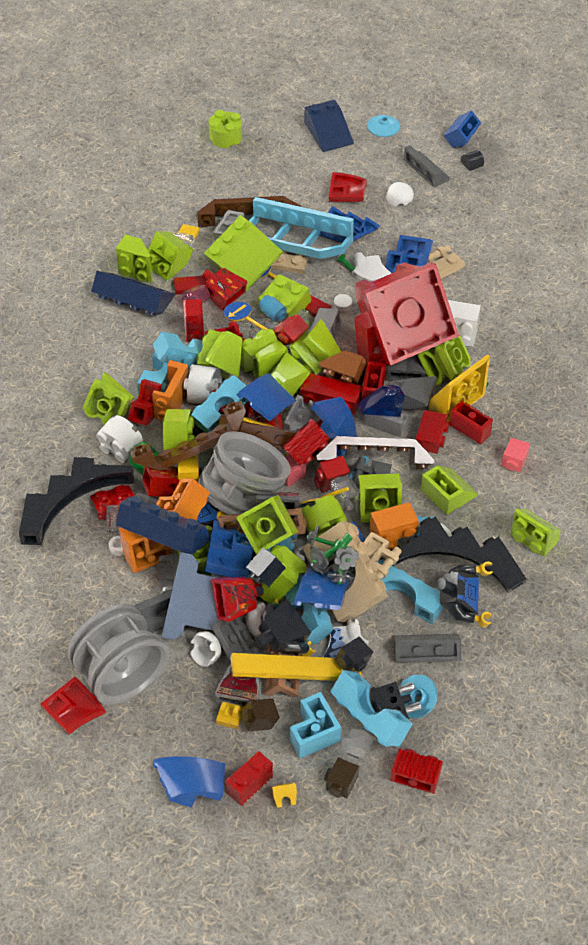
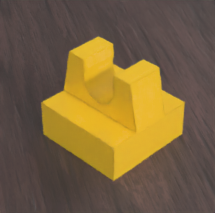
M222 702L216 724L238 729L242 719L241 711L244 706Z
M291 782L271 786L272 796L277 807H282L283 797H289L291 805L296 804V783Z

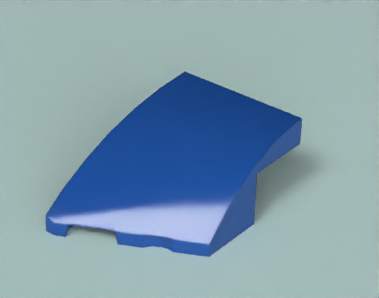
M331 206L328 211L330 214L354 219L353 241L377 230L380 226L368 217L363 220L350 211L348 214H345L334 206ZM320 231L321 237L343 243L347 238Z
M400 235L397 250H388L385 268L394 273L397 265L402 263L418 267L427 264L433 240Z
M270 373L251 382L236 394L240 399L245 397L250 402L251 407L268 421L276 419L285 408L292 406L296 402Z
M342 397L314 402L311 409L323 421L320 428L330 439L336 436L357 437L352 413ZM337 446L336 455L338 457L344 456L347 450H338Z
M214 520L205 572L227 577L248 578L249 570L246 566L250 563L254 549L246 535L233 528L227 530L220 526L219 521Z
M309 566L297 591L294 605L300 606L304 602L316 608L340 610L343 606L346 588L350 581L346 580L345 584L334 583L332 578H328V573H338L328 571L323 575Z
M186 756L163 757L154 760L153 767L157 768L160 773V782L166 789L165 793L169 801L192 807L197 795L217 801L221 800L224 791L225 763Z

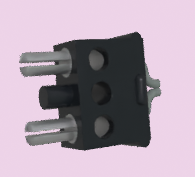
M395 681L378 688H371L373 698L370 700L372 706V702L375 701L378 713L383 709L398 710L409 719L408 713L422 708L420 702L407 706L404 705L411 702L412 698L410 694L401 696V694L414 690L413 682L398 687Z

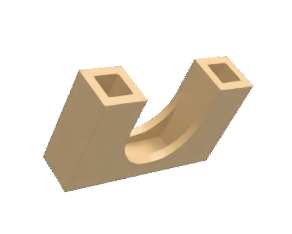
M341 521L318 536L319 538L335 542L337 539L341 540L348 533L353 539L347 546H351L353 550L359 553V559L356 560L355 580L352 586L345 592L343 606L340 610L332 609L339 622H347L349 619L356 618L388 597L385 591L386 586L376 573L377 567L367 555L368 549L358 537L359 531L357 527L345 521ZM317 541L313 545V547L316 546L323 552L332 547ZM308 543L302 548L310 563L309 553L312 550H310L311 544ZM334 554L333 556H331V557L328 559V562H330L331 560H333L334 558H336V557H337L336 554Z

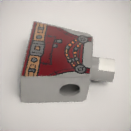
M230 665L216 690V704L221 705L222 702H227L245 707L249 700L259 699L260 677L233 676Z

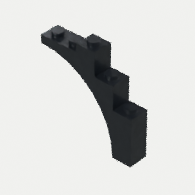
M74 457L71 476L50 475L47 494H26L19 529L21 545H42L45 533L54 518L62 509L84 494L103 487L134 484L133 466L95 464L94 458Z
M436 516L432 519L428 517L420 522L421 526L418 527V531L421 535L419 537L414 535L406 541L407 544L400 548L402 552L395 564L397 565L405 560L423 555H448L471 561L478 566L485 562H491L492 565L485 566V570L487 572L493 571L491 575L500 582L508 593L527 581V578L499 536L495 539L493 537L488 538L482 543L483 546L480 547L468 527L455 529L451 532L452 536L449 537Z

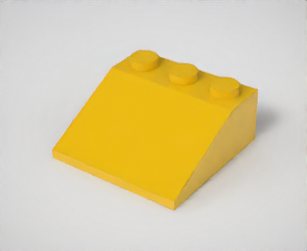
M488 354L448 383L437 394L433 395L429 401V411L447 414V421L450 422L451 410L460 401L464 400L467 404L472 405L483 397L486 390L490 356Z

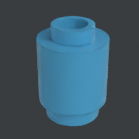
M266 295L259 303L261 311L272 321H282L286 317L287 308L273 296Z

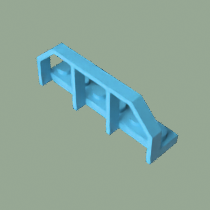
M255 197L253 200V216L249 220L252 224L256 225L259 222V217L285 223L273 238L268 237L281 250L322 259L344 254L353 243V218ZM291 224L314 229L302 245L281 240L291 229ZM320 231L347 237L341 245L323 249L311 247L320 236Z

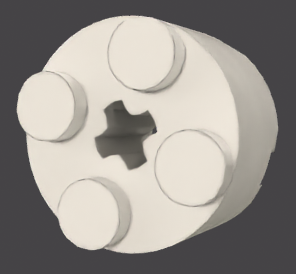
M192 364L190 366L189 378L184 380V389L187 390V402L203 404L214 389L217 391L218 383H222L221 370L215 367Z
M119 415L110 418L96 434L101 443L99 448L106 454H109V452L114 454L115 458L121 463H124L130 457V451L139 442H143V438L139 431L135 433L132 429L134 425Z

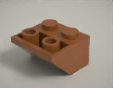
M344 350L321 361L319 366L328 378L362 386L367 362L363 356Z

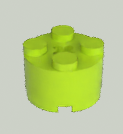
M217 110L210 117L209 139L213 142V145L220 148H230L231 145L235 144L236 146L242 141V120L239 113Z
M334 495L314 501L315 505L311 508L307 505L302 509L303 518H306L307 522L306 530L308 534H310V531L315 532L316 526H319L316 537L341 521L348 522Z

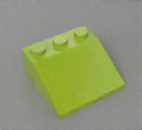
M241 215L204 252L209 263L218 270L225 268L247 280L246 291L283 254L279 247Z

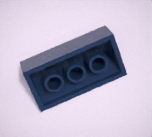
M96 271L91 292L96 293L98 298L104 300L111 298L113 303L119 305L127 303L129 308L134 310L142 308L146 310L145 313L156 316V313L163 314L175 296L173 292L103 271Z
M130 496L120 503L116 526L191 555L210 540L206 526L199 524L194 519L184 518L176 512L166 511L156 504L143 502L140 498Z

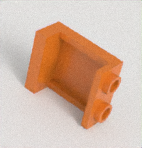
M170 360L167 365L169 381L167 390L164 393L159 391L152 393L154 416L160 421L164 420L167 409H180L187 396V390L184 389V380L189 378L187 364Z

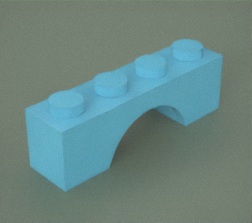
M379 559L377 563L382 565L385 560ZM391 566L388 570V575L381 579L386 586L385 591L398 590L406 593L414 602V615L433 624L445 608L440 603V591L428 586L420 579H415L405 571Z
M343 670L330 692L337 698V703L346 707L353 718L360 720L364 724V729L373 733L378 738L377 741L386 747H400L413 723L398 710L383 709L377 714L373 710L369 699L371 684L358 672Z

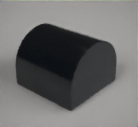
M475 150L462 155L460 162L469 171L484 166V157L480 150Z

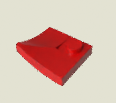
M332 172L329 202H364L367 179L352 174Z
M76 676L40 704L42 709L68 735L87 722L106 713L100 702Z

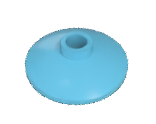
M377 115L368 121L367 128L376 136L388 137L399 131L400 123L392 116Z
M412 675L406 678L400 686L413 682L415 689L402 693L401 696L411 695L412 701L404 704L407 706L418 702V697L422 695L419 701L422 708L408 713L409 718L418 719L426 716L433 710L437 702L438 691L435 683L427 676Z

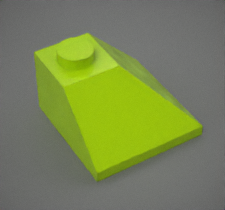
M287 351L270 372L292 397L311 373Z

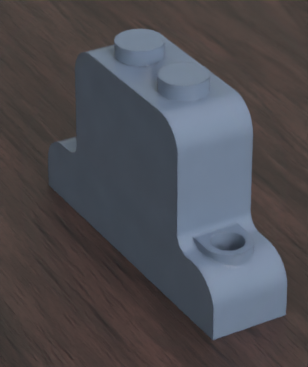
M180 553L162 638L176 639L178 636L182 637L185 625L212 630L211 626L215 622L221 621L217 619L211 581L215 577L197 574L199 561L195 560L191 554Z

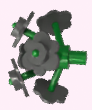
M316 526L315 532L310 531V534L307 535V543L311 544L310 550H312L309 553L310 564L316 572L324 575L328 572L326 568L329 565L328 559L336 554L337 557L334 559L336 565L333 566V571L338 574L328 573V578H332L334 583L345 584L346 580L350 581L352 579V576L346 574H353L356 571V560L359 559L358 551L353 550L351 546H347L353 537L346 533L341 540L337 539L335 542L316 537L319 526ZM317 541L332 547L323 552L316 546L313 547V545Z

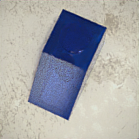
M396 385L381 386L359 402L358 407L363 415L401 417L405 394Z

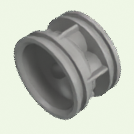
M231 431L220 436L209 463L204 467L198 483L210 492L207 500L216 508L228 515L243 514L257 506V495L275 493L276 490L282 488L290 475L291 469L283 454L268 442L251 434Z
M119 604L106 608L87 620L71 639L67 656L78 673L82 674L88 682L90 689L98 700L103 704L115 705L126 702L149 688L166 668L170 652L157 634L147 631V621L135 606Z

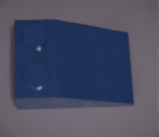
M335 99L304 107V123L322 152L354 144L343 112Z

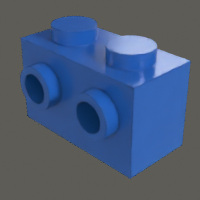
M471 110L457 117L444 134V137L452 148L463 147L469 142L471 136L475 134L481 122Z

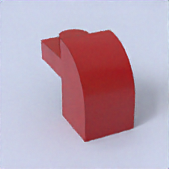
M147 379L141 380L138 399L131 402L129 421L145 426L152 422L155 417L152 393L154 391L161 392L162 384Z

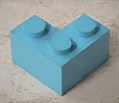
M321 692L300 700V714L304 721L290 727V742L301 759L340 742L341 726Z

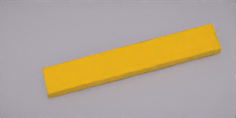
M232 653L230 657L232 675L238 677L337 681L343 671L334 660L335 658L245 653Z

